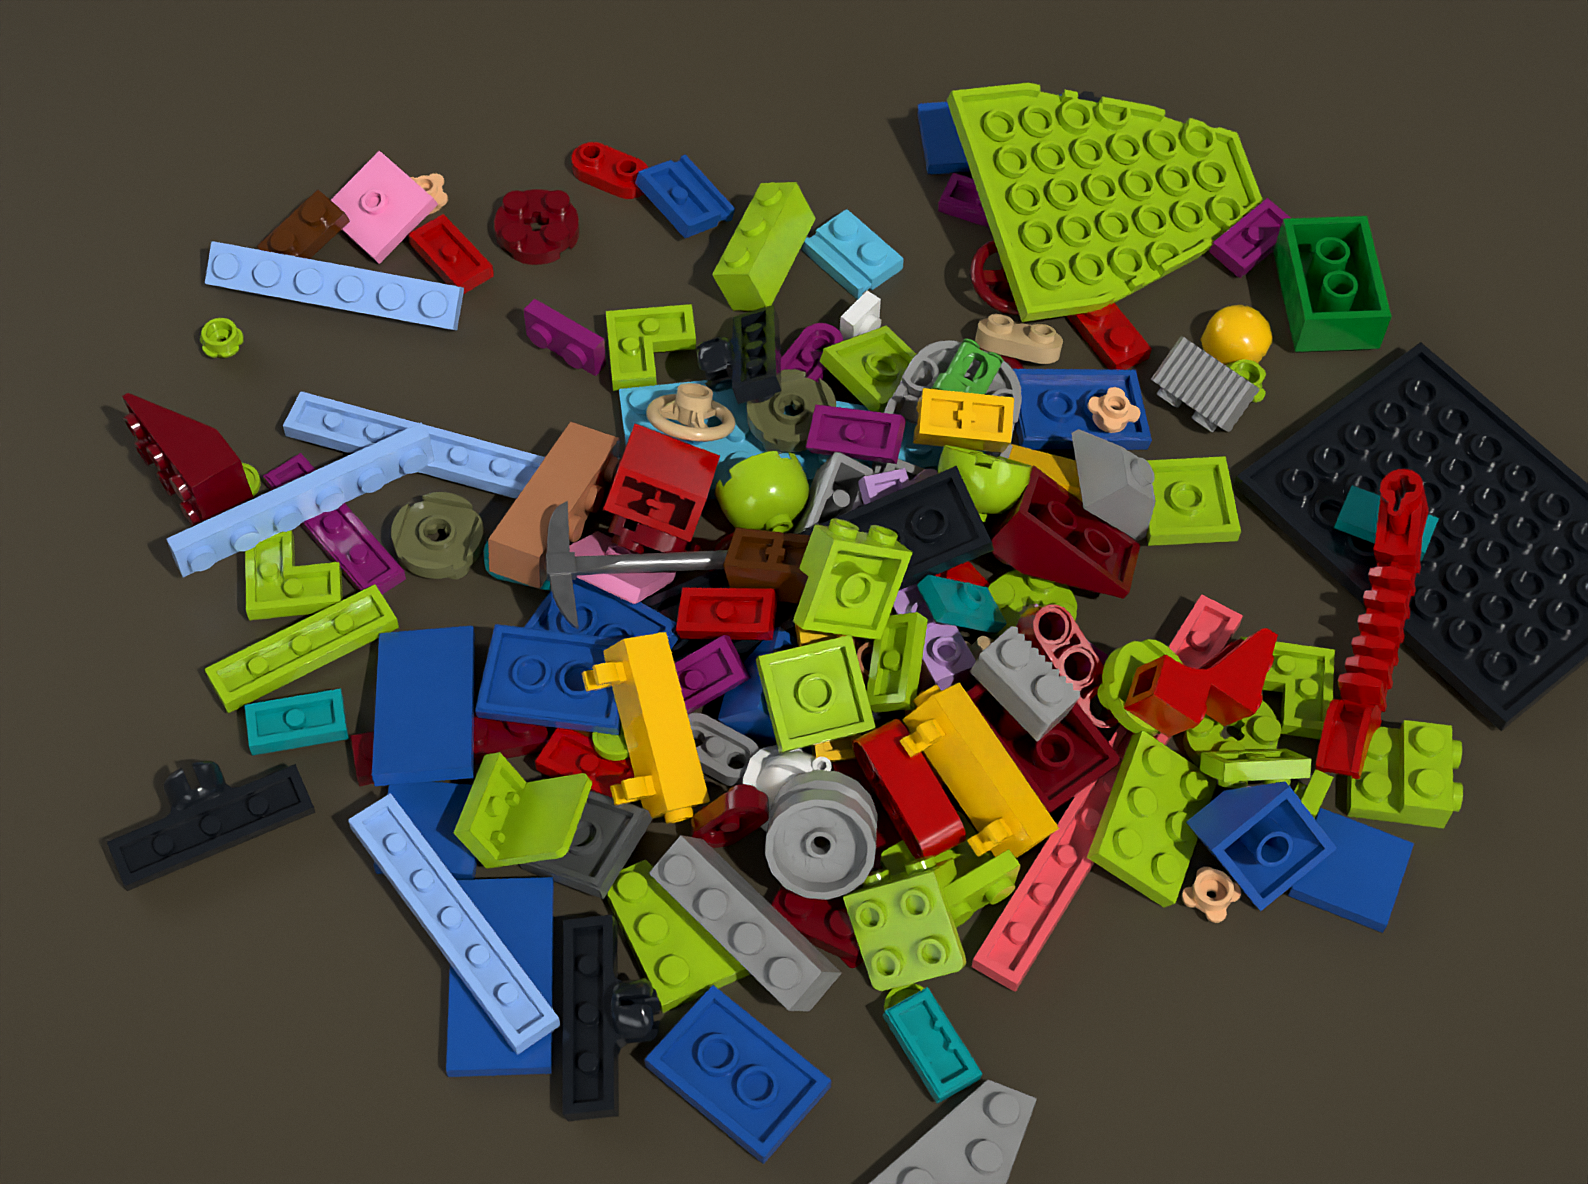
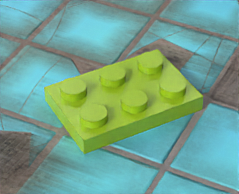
M1145 731L1133 734L1087 858L1162 907L1175 904L1198 839L1186 822L1210 803L1217 780L1200 772V768Z

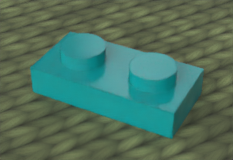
M341 688L245 705L248 743L252 756L349 739Z

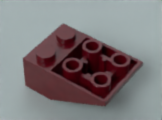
M126 393L122 396L129 412L123 419L137 440L134 442L137 452L147 466L154 463L160 470L156 473L160 483L169 496L177 493L182 500L179 506L192 526L254 499L241 460L217 429L133 394Z

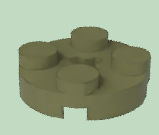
M794 369L781 370L782 391L775 393L772 398L764 402L752 403L748 401L747 423L752 434L762 442L766 451H778V454L808 450L806 444L815 404L836 407L835 395L829 385L820 378L817 383L813 379L806 378V372ZM787 405H792L794 410H803V412L796 416L783 414Z
M433 492L423 495V501L415 503L411 507L409 503L402 507L396 514L391 527L392 543L399 565L404 570L410 571L415 575L431 579L447 577L459 579L468 574L470 566L481 555L485 543L483 522L481 517L473 510L472 504L465 498L453 493ZM438 529H445L447 538L443 541L434 542L427 537L428 534H436Z

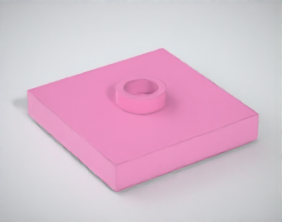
M380 150L331 199L333 203L346 213L350 220L342 231L378 264L438 205L430 194Z
M598 531L569 545L570 552H575V556L639 554L612 543L613 538ZM676 571L576 575V577L632 604H636L671 584Z

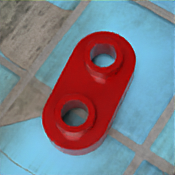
M598 142L581 144L573 151L572 169L574 176L579 181L623 199H635L644 194L635 184L638 172L648 168L647 164L641 159Z

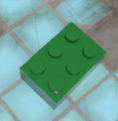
M1344 216L1283 219L1273 252L1295 352L1380 349L1392 316L1368 217Z

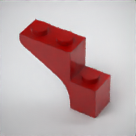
M1262 628L1245 640L1238 639L1230 643L1199 669L1183 665L1167 654L1136 668L1124 709L1168 738L1185 730L1195 728L1200 724L1205 715L1210 716L1223 726L1251 717L1256 714L1263 700L1261 693L1267 672L1274 662L1273 651L1278 635L1268 628Z

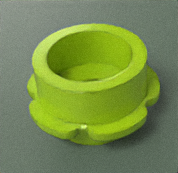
M215 318L207 322L202 328L200 336L203 352L212 358H228L235 355L239 351V345L244 341L242 331L236 328L234 322L226 318Z

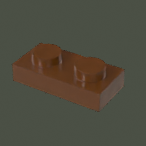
M317 190L256 247L263 251L311 259L350 220L343 210L320 190Z

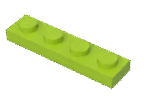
M376 584L204 670L227 713H230L378 639L379 633L392 632L398 629L399 625L395 614Z

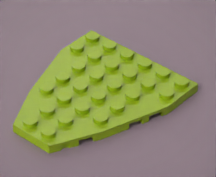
M1033 83L953 90L947 98L960 142L1022 322L1088 313L1113 304L1198 259L1211 248L1217 238L1263 202L1238 133L1221 127L1212 128L1204 122L1189 118L1186 123L1164 117V109L1108 97H1102L1099 102L1078 99V92L1064 90L1062 95L1040 92V85Z

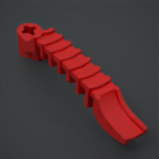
M1398 469L1390 472L1383 478L1380 484L1381 496L1375 545L1373 548L1377 567L1370 568L1368 576L1372 589L1365 591L1363 595L1366 614L1359 615L1357 620L1360 636L1353 637L1351 643L1354 657L1346 658L1345 668L1347 673L1340 674L1338 678L1341 699H1333L1330 702L1325 717L1315 765L1316 769L1323 773L1330 772L1349 775L1353 779L1360 780L1371 739L1376 730L1381 726V713L1385 712L1387 708L1386 696L1388 689H1392V673L1394 666L1398 665V649L1405 637L1403 628L1405 620L1409 619L1410 616L1409 603L1411 596H1414L1416 591L1415 577L1416 573H1420L1422 537L1429 512L1422 478L1418 473L1409 469Z

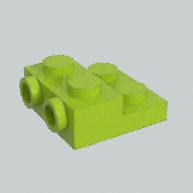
M837 518L831 519L829 527L815 524L799 568L808 576L793 622L804 630L881 640L913 552L897 541V533L882 526L871 525L869 532L864 533L858 532L859 528L856 525Z
M1404 720L1400 729L1388 727L1377 729L1371 739L1360 780L1353 779L1352 776L1347 775V816L1444 828L1453 811L1459 812L1463 800L1462 783L1453 782V769H1458L1461 763L1462 742L1452 739V726Z

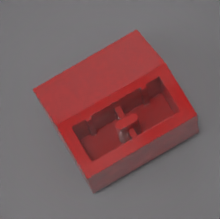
M634 423L602 509L691 542L705 505L720 455Z

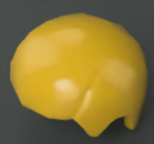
M1232 305L1220 309L1209 320L1201 337V342L1206 353L1226 365L1242 359L1259 363L1262 357L1266 355L1273 342L1269 322L1259 311L1249 306Z

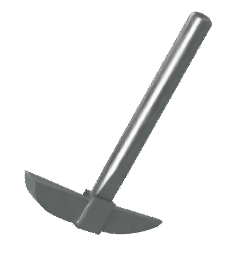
M566 501L554 510L548 526L545 559L547 581H550L552 595L560 612L572 627L578 629L572 581L576 580V575L724 569L723 564L728 550L575 556V552H570L568 501Z

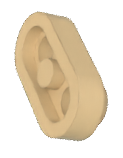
M993 314L979 321L975 342L980 348L996 354L1034 363L1050 364L1059 360L1063 339L1049 325H1029L1013 321L1012 318L1006 315Z

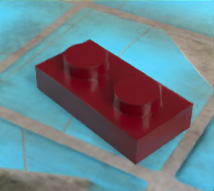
M782 885L772 906L813 946L856 964L861 951L844 900L839 897L828 900L805 898L786 889Z

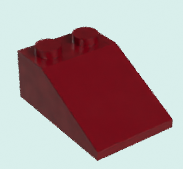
M1034 465L1031 467L1029 484L1010 510L1004 514H996L989 533L994 548L992 553L996 559L1004 564L1011 565L1022 574L1122 599L1130 592L1141 545L1124 532L1085 510L1080 499Z
M981 683L966 692L1049 814L1122 762V759L1077 702L1067 716L1037 742Z

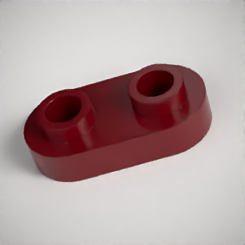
M740 784L731 787L728 792L693 815L691 818V837L703 839L712 848L735 844L769 820L768 796L753 785Z

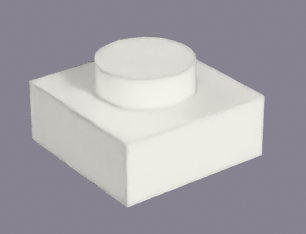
M866 291L840 317V332L843 336V341L880 328V298Z

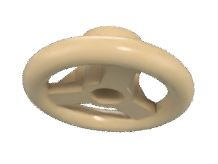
M696 383L679 385L676 394L664 395L654 399L649 403L646 410L649 422L656 429L669 436L683 440L699 442L719 440L727 437L735 428V418L731 411L722 404L712 400L713 391L710 388ZM716 416L721 420L722 423L720 425L710 428L704 423V419ZM667 419L677 420V421H679L681 424H684V425H687V426H683V425H680V424H676V423L671 422V421H669V420H667Z

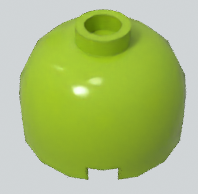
M945 445L940 455L938 473L957 466L982 522H986L987 514H1004L1018 501L1029 484L1032 466L1001 456L995 457L983 454V452Z
M768 451L751 456L729 469L732 478L724 486L721 480L718 481L715 496L721 510L735 528L788 533L793 528V524L799 520L805 511L809 496L807 477L795 454L788 452L789 458H780L778 451Z

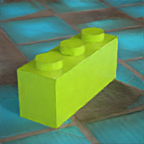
M797 182L760 183L712 275L732 310L754 311L772 305L816 218Z

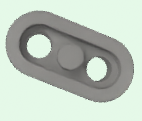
M689 713L688 718L693 737L703 742L701 746L696 747L702 772L729 786L743 784V776L749 760L759 751L757 744L752 739L705 714ZM733 761H740L744 764L740 769H732L728 765Z

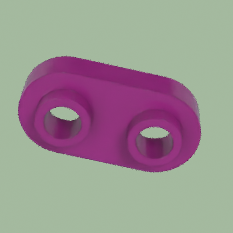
M816 323L808 326L782 356L781 370L794 369L806 372V378L813 379L817 383L819 378L824 380L830 371L819 362L823 352H817V350H824L826 347L842 342L843 336L836 327L826 323Z

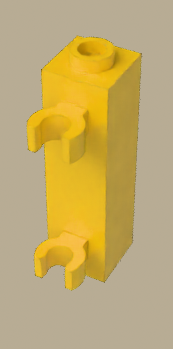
M661 632L623 639L603 651L606 663L592 666L593 670L581 673L586 692L612 686L635 778L621 781V784L610 786L614 804L616 806L641 800L642 807L649 811L652 819L664 816L666 824L691 819L694 815L693 809L710 802L667 633Z
M960 682L942 691L938 685H934L913 700L917 708L902 719L911 734L901 739L900 742L910 757L924 751L978 831V834L967 840L978 857L989 850L996 857L1009 849L1014 857L1018 858L1059 829Z

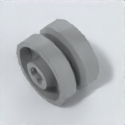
M814 770L797 775L782 786L771 804L766 834L765 856L771 873L786 889L802 897L828 900L847 895L861 885L871 871L875 859L877 812L871 795L858 781L836 771Z

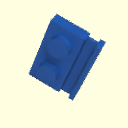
M687 155L681 156L680 161L675 163L669 160L638 172L635 184L684 238L714 228L718 225L719 221H732L735 212L733 205Z

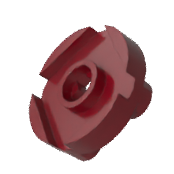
M532 189L510 191L503 197V204L497 210L494 219L496 241L502 250L504 247L512 253L514 260L524 264L543 265L552 263L560 259V253L569 246L572 249L579 238L578 213L570 203L569 195L562 190ZM531 224H545L541 225L540 231H532Z
M614 514L608 532L614 534L612 543L639 554H643L646 546L657 550L656 553L700 551L702 547L630 519L625 528L623 526L626 518Z

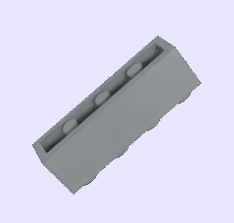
M680 835L650 871L649 874L788 1011H810L842 974L703 839Z

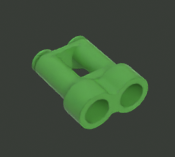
M965 338L945 373L938 375L931 389L985 395L1003 363V358L994 352L986 353L982 351L975 341ZM973 359L981 362V365L971 381L965 378L964 375Z

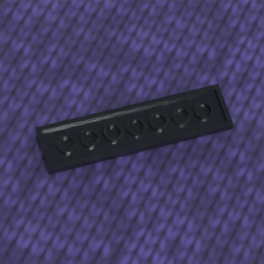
M957 466L836 517L856 525L859 528L858 532L868 533L871 525H878L898 534L897 541L913 552L899 591L920 582L928 574L935 576L994 550L992 541ZM831 520L826 521V522H824V523H822V524H819V525L828 526V527H829V524H830ZM814 527L798 534L811 536ZM715 569L640 602L677 623L682 588H730L725 569ZM778 602L774 628L780 626L789 634L795 636L796 628L793 619L799 604ZM679 638L671 649L674 663L716 639ZM732 640L740 658H744L750 655L762 640Z

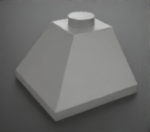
M1080 429L1072 432L1083 508L1137 541L1145 538L1156 502L1152 484L1155 477L1150 464L1144 458L1137 457L1122 446Z

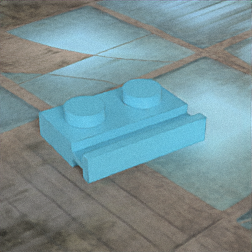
M848 209L816 229L815 235L810 238L806 237L801 247V251L857 300L865 291L875 289L903 269L904 258Z

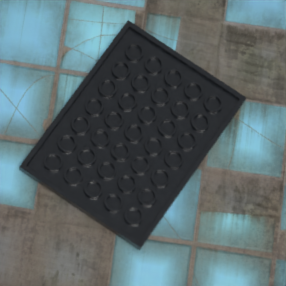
M1420 342L1238 474L1234 486L1365 606L1363 600L1364 592L1372 589L1368 576L1370 568L1377 567L1373 551L1375 544L1334 528L1352 485L1381 496L1380 484L1383 478L1390 472L1398 469H1409L1418 473L1422 478L1429 508L1428 514L1439 518L1425 555L1422 561H1420V573H1416L1414 582L1416 591L1415 595L1411 596L1410 616L1409 619L1405 620L1403 628L1405 637L1403 642L1502 731L1588 661V483Z

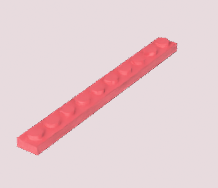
M1201 594L1169 645V648L1179 657L1183 665L1199 669L1229 644L1240 626L1243 615ZM1120 724L1109 744L1123 760L1130 738L1135 733ZM1162 733L1153 736L1164 745H1167L1171 738ZM1121 763L1075 795L1057 824L1059 829L1050 835L973 958L972 968L1016 992L1094 864L1087 856Z

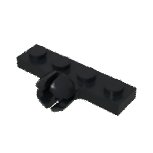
M774 304L734 316L733 338L731 341L727 337L718 336L702 341L697 346L698 366L700 370H705L707 378L705 385L713 392H721L732 388L737 403L741 404L748 401L752 403L764 402L772 398L775 393L782 391L779 318Z
M204 760L192 763L201 786L191 790L182 768L170 774L164 783V791L171 805L170 814L161 820L107 841L126 890H132L316 813L296 764L241 787L231 788L226 783L219 765L213 761Z
M613 914L563 920V1116L568 1122L619 1116L620 1050L630 1043L652 1041L659 1032L660 1021H654L653 1019L654 1015L660 1013L659 999L651 982L647 979L629 981L618 979L617 921Z

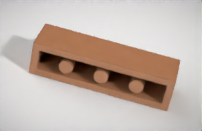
M573 422L568 424L489 537L490 572L538 589L542 587L547 579L545 559L548 526L554 510L562 503L568 501L569 545L571 542H577L582 535L585 520L590 513L595 514L599 510L604 498V492L609 484L613 482L621 460L619 458L620 438Z

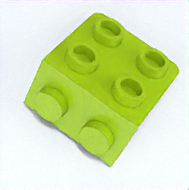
M500 752L484 755L454 834L486 869L561 858L569 851L592 787V781L585 773L526 782Z
M956 811L963 823L966 841L934 857V860L937 863L953 858L959 878L943 890L955 926L958 927L966 922L975 911L989 903L996 904L1002 901L1014 891L1020 863L1009 849L996 857L992 855L990 850L978 857L967 842L969 838L977 833L961 812ZM902 840L883 851L880 863L883 868L889 869L890 875L906 871L904 865L916 859Z
M933 855L922 857L904 865L906 871L890 875L888 868L872 871L861 885L843 896L871 984L876 990L884 991L955 973L965 966L966 956L943 890L959 878L953 858L935 863Z

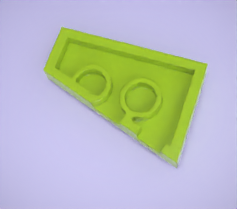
M643 860L622 869L605 897L645 979L649 980L652 987L656 990L661 1012L665 1013L703 996L712 985L719 989L750 975L751 973L649 874L654 867L647 860Z

